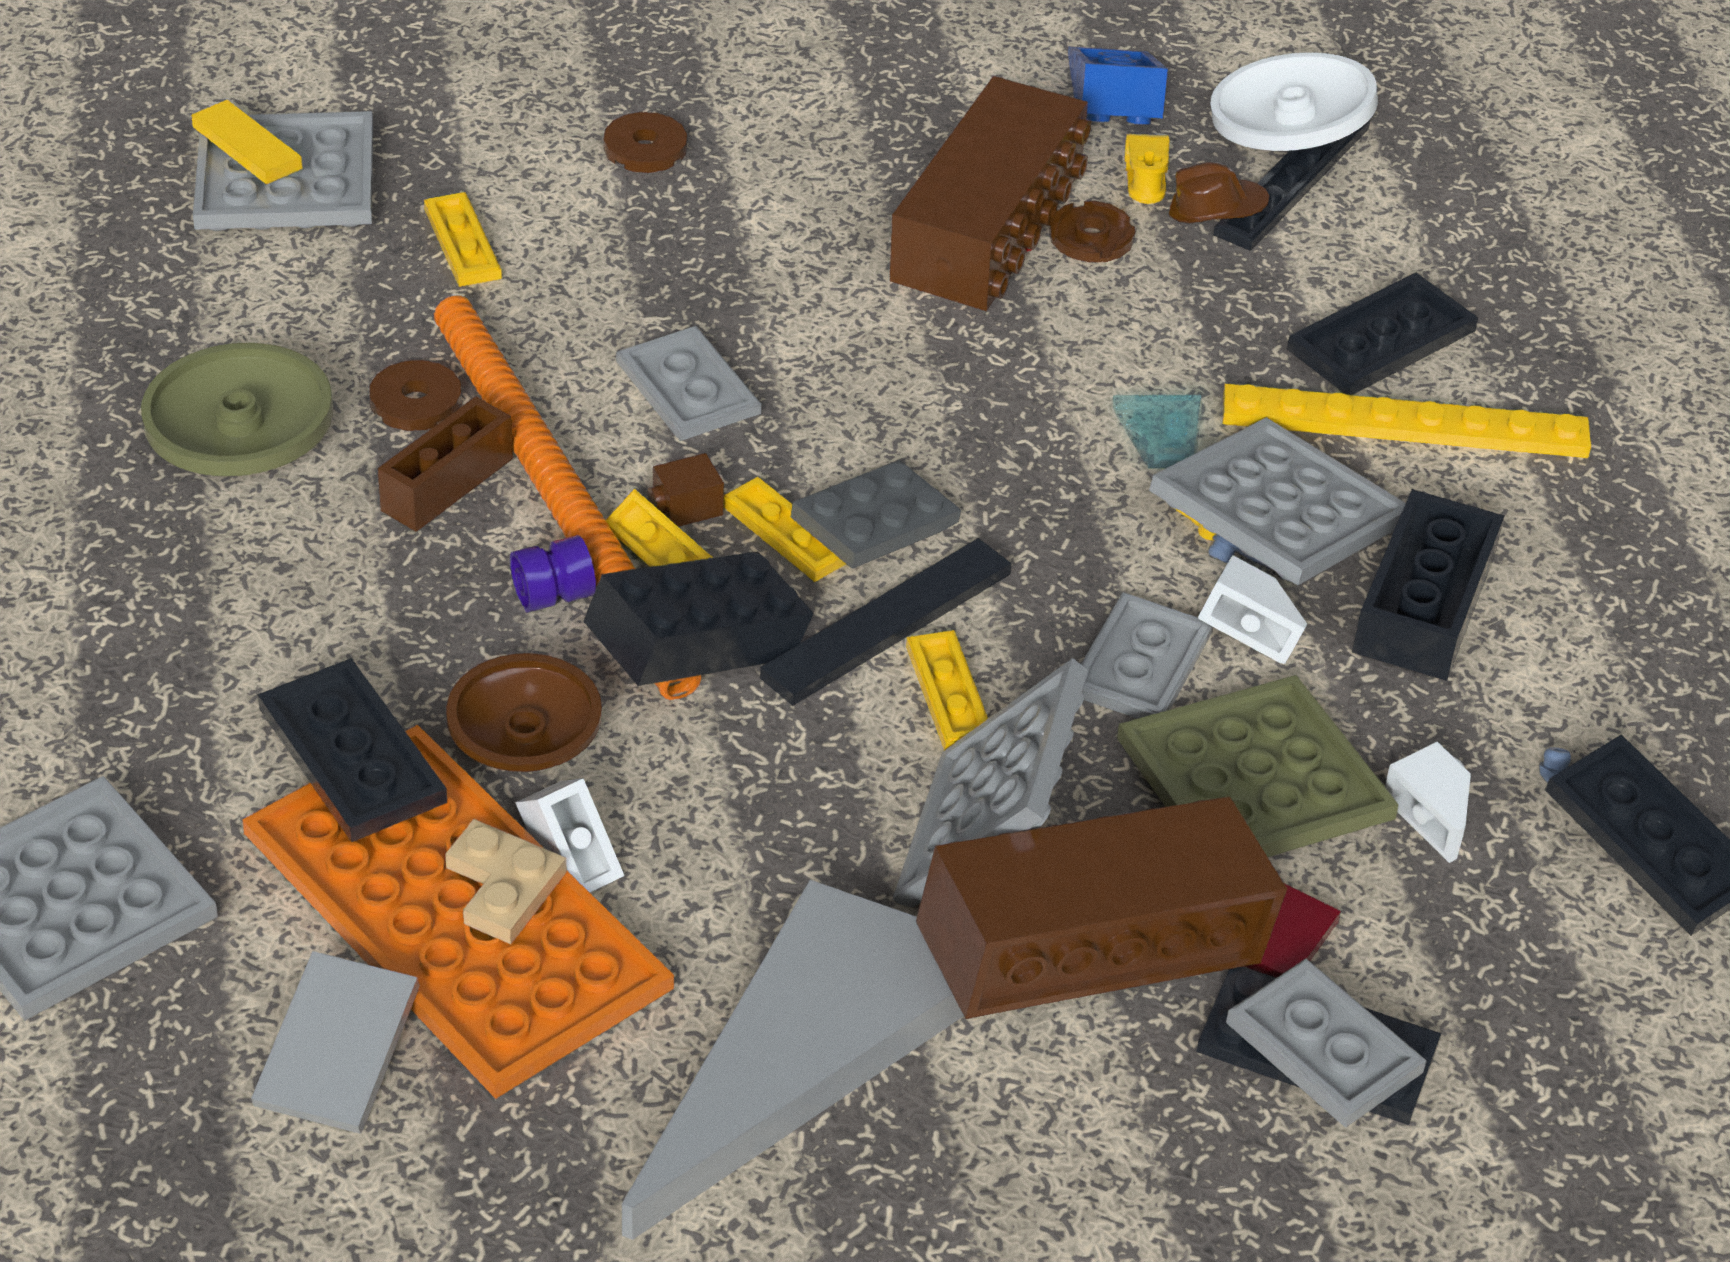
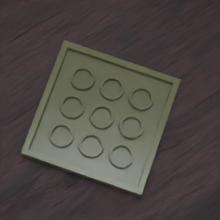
M1297 675L1119 724L1118 741L1165 807L1230 796L1267 857L1396 819L1399 804Z

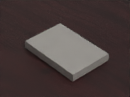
M697 326L616 352V362L679 441L761 414V403Z
M1123 592L1081 663L1088 670L1082 690L1085 696L1084 700L1137 719L1170 710L1213 632V626L1203 622L1198 617Z
M312 951L251 1097L253 1105L361 1134L420 987L418 978Z
M1304 959L1228 1010L1226 1023L1345 1128L1421 1075L1425 1068L1426 1059L1308 959Z

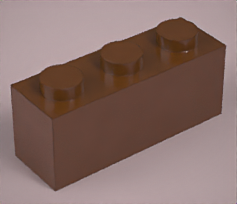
M477 396L464 404L378 467L381 511L415 532L420 530L513 459L511 416Z

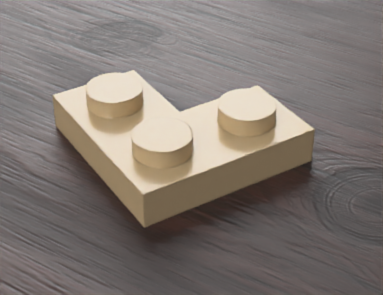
M475 819L472 820L445 854L447 869L483 884L463 909L464 924L509 944H512L567 872L566 857Z

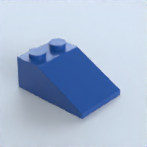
M1069 46L1068 58L1074 98L1088 102L1087 120L1109 122L1110 116L1114 115L1127 116L1126 122L1151 124V118H1163L1168 68L1148 51Z

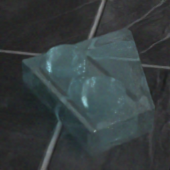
M1113 395L1114 412L1148 469H1166L1197 453L1202 414L1201 395Z

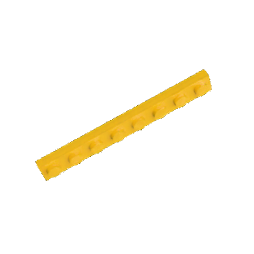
M1247 384L1224 385L1223 424L1248 427L1267 417L1290 431L1588 458L1591 450L1588 417L1571 414L1560 415L1529 412L1526 410L1484 408L1475 405L1441 404L1432 401L1419 402L1387 397L1376 398L1346 395L1343 393L1332 394L1301 391L1298 389L1256 387Z

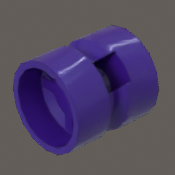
M579 535L550 542L548 551H545L543 548L540 549L538 546H532L510 553V570L514 588L526 613L555 606L559 596L567 603L593 596L595 593L596 579L591 556L584 540Z

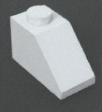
M1232 555L1198 616V619L1282 664H1285L1307 625L1276 578Z
M1435 742L1390 764L1385 788L1399 804L1397 812L1450 863L1458 857L1466 826L1471 773L1465 769L1460 760L1453 757L1438 742Z
M584 778L560 781L515 802L528 833L545 849L566 857L567 871L589 892L624 876Z

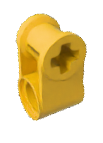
M1126 134L1125 171H1127L1129 196L1133 200L1145 204L1160 202L1166 194L1165 173L1168 171L1169 135Z

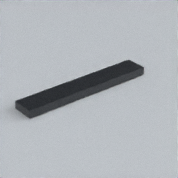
M1370 120L1355 132L1334 142L1312 148L1289 150L1257 183L1268 192V205L1261 212L1251 216L1221 219L1214 226L1213 236L1251 251L1369 130Z
M977 538L760 667V679L794 706L1011 574L1012 563L980 538Z

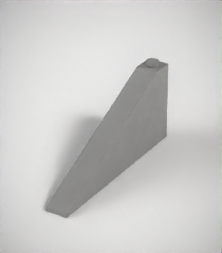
M809 880L622 1202V1236L631 1240L635 1239L964 1016L916 923V916Z

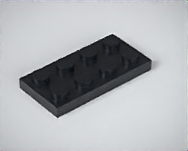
M1415 272L1289 335L1287 350L1346 395H1354L1475 332L1478 317Z
M352 658L258 694L259 710L351 842L448 803L447 788Z
M1622 734L1549 779L1545 791L1690 936L1730 910V839Z
M1246 967L1229 969L1198 1040L1196 1052L1299 1087L1226 1023L1228 1010L1276 978ZM1365 1008L1426 1059L1425 1068L1421 1075L1369 1111L1409 1125L1436 1053L1441 1033Z

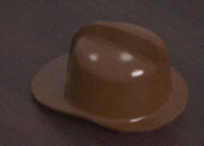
M1202 162L1176 172V193L1173 195L1169 215L1174 220L1185 223L1247 217L1261 212L1268 205L1269 194L1264 187L1255 182L1238 180L1235 172L1218 162Z

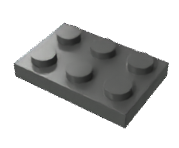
M898 460L794 501L790 517L853 569L944 531L959 522L961 509Z

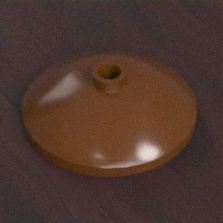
M519 653L490 659L465 673L450 692L446 706V717L452 739L472 759L500 770L532 772L561 765L583 752L591 744L599 731L602 720V702L594 682L587 674L573 664L548 655Z

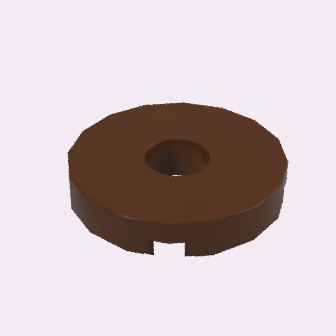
M651 112L626 114L613 120L605 129L603 139L604 152L612 163L615 164L616 160L618 163L624 164V169L632 172L653 173L673 167L674 161L680 157L682 160L686 156L687 133L682 124L666 115ZM648 140L652 141L653 143L641 144L638 143V141Z
M1084 201V206L1074 208V203H1070L1057 210L1054 218L1050 221L1049 235L1051 243L1059 252L1080 261L1108 262L1121 258L1131 250L1135 240L1136 230L1135 226L1130 224V217L1125 211L1109 203ZM1093 228L1100 230L1101 232L1090 233L1085 231L1084 229Z
M410 360L390 365L376 374L369 385L370 408L375 414L376 412L377 415L382 417V422L388 426L406 431L431 429L437 425V422L443 421L462 405L461 381L456 374L442 364L426 360ZM412 392H422L426 394L425 396L420 398H409L405 396Z

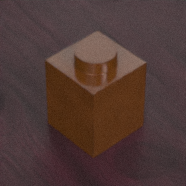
M706 453L653 466V486L647 489L648 501L675 525L680 527L723 515L724 482Z

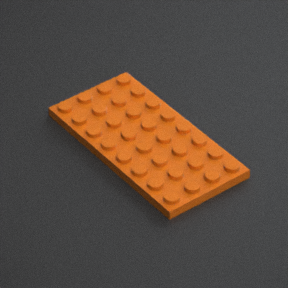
M416 725L405 732L447 788L448 803L351 842L316 790L309 783L242 819L243 830L248 839L368 965L418 978L420 987L411 1010L487 1091L497 1099L673 990L674 974L568 871L512 944L465 925L463 909L483 884L447 869L445 854L473 819L539 847H544L422 728Z

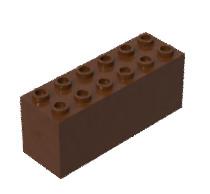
M993 76L892 214L890 282L984 311L989 309L995 298L1002 299L1008 287L1009 277L1012 273L1019 274L1022 269L1027 248L1034 250L1037 247L1044 225L1050 226V221L1056 214L1058 204L1060 202H1067L1071 194L1073 182L1075 179L1081 180L1086 172L1088 156L1083 154V150L1091 131V121L1086 119L1088 102Z
M1229 796L937 845L934 848L916 923L965 1019L1259 964L1262 961L1287 888Z

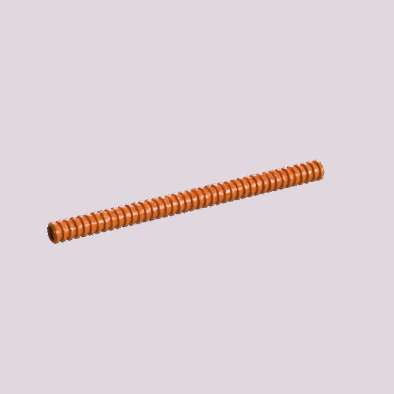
M451 296L441 301L434 312L435 323L465 369L466 374L469 376L482 400L511 416L513 451L528 473L540 496L545 501L557 524L562 529L565 537L579 535L584 540L591 556L596 587L602 574L636 569L470 301L463 296ZM701 675L654 684L665 699H681L692 694L701 682ZM677 681H681V682L678 683V684H675V685H673V686H669L670 683H674V682H677ZM688 691L680 696H672L677 693Z

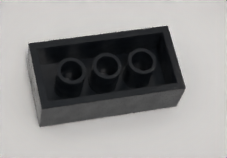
M1411 489L1361 608L1352 653L1447 681L1493 563L1505 516Z
M756 551L602 574L583 622L636 685L642 686L766 664L801 643L814 613L798 596L797 592L775 571L769 561Z

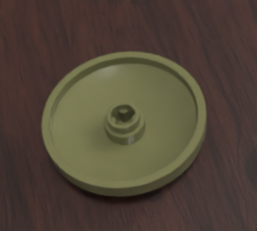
M264 343L218 345L182 357L163 369L152 380L144 393L141 404L145 436L153 450L160 457L179 468L210 476L257 474L276 469L300 458L314 448L327 433L332 422L334 410L329 380L315 362L291 349Z

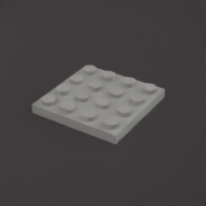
M372 111L248 115L301 155L303 169L267 185L201 133L199 134L193 206L195 230L210 229L222 231L233 228L264 230L271 227L298 226L300 228H312L314 226L330 225L354 227L362 224H372Z
M1267 417L1154 474L1149 491L1165 500L1170 507L1187 514L1201 523L1206 530L1223 537L1237 546L1245 555L1254 557L1276 571L1281 578L1291 581L1297 586L1393 532L1406 504Z
M1070 659L942 752L893 896V900L898 904L914 908L921 903L935 846L954 841L961 842L996 836L1002 833L1038 829L1046 821L1051 811V806L1048 802L1052 789L1062 774L1060 763L1064 749L1069 745L1074 734L1071 729L1074 716L1085 697L1082 690L1088 670L1075 659Z
M104 776L0 828V991L24 1021L218 917L216 902Z

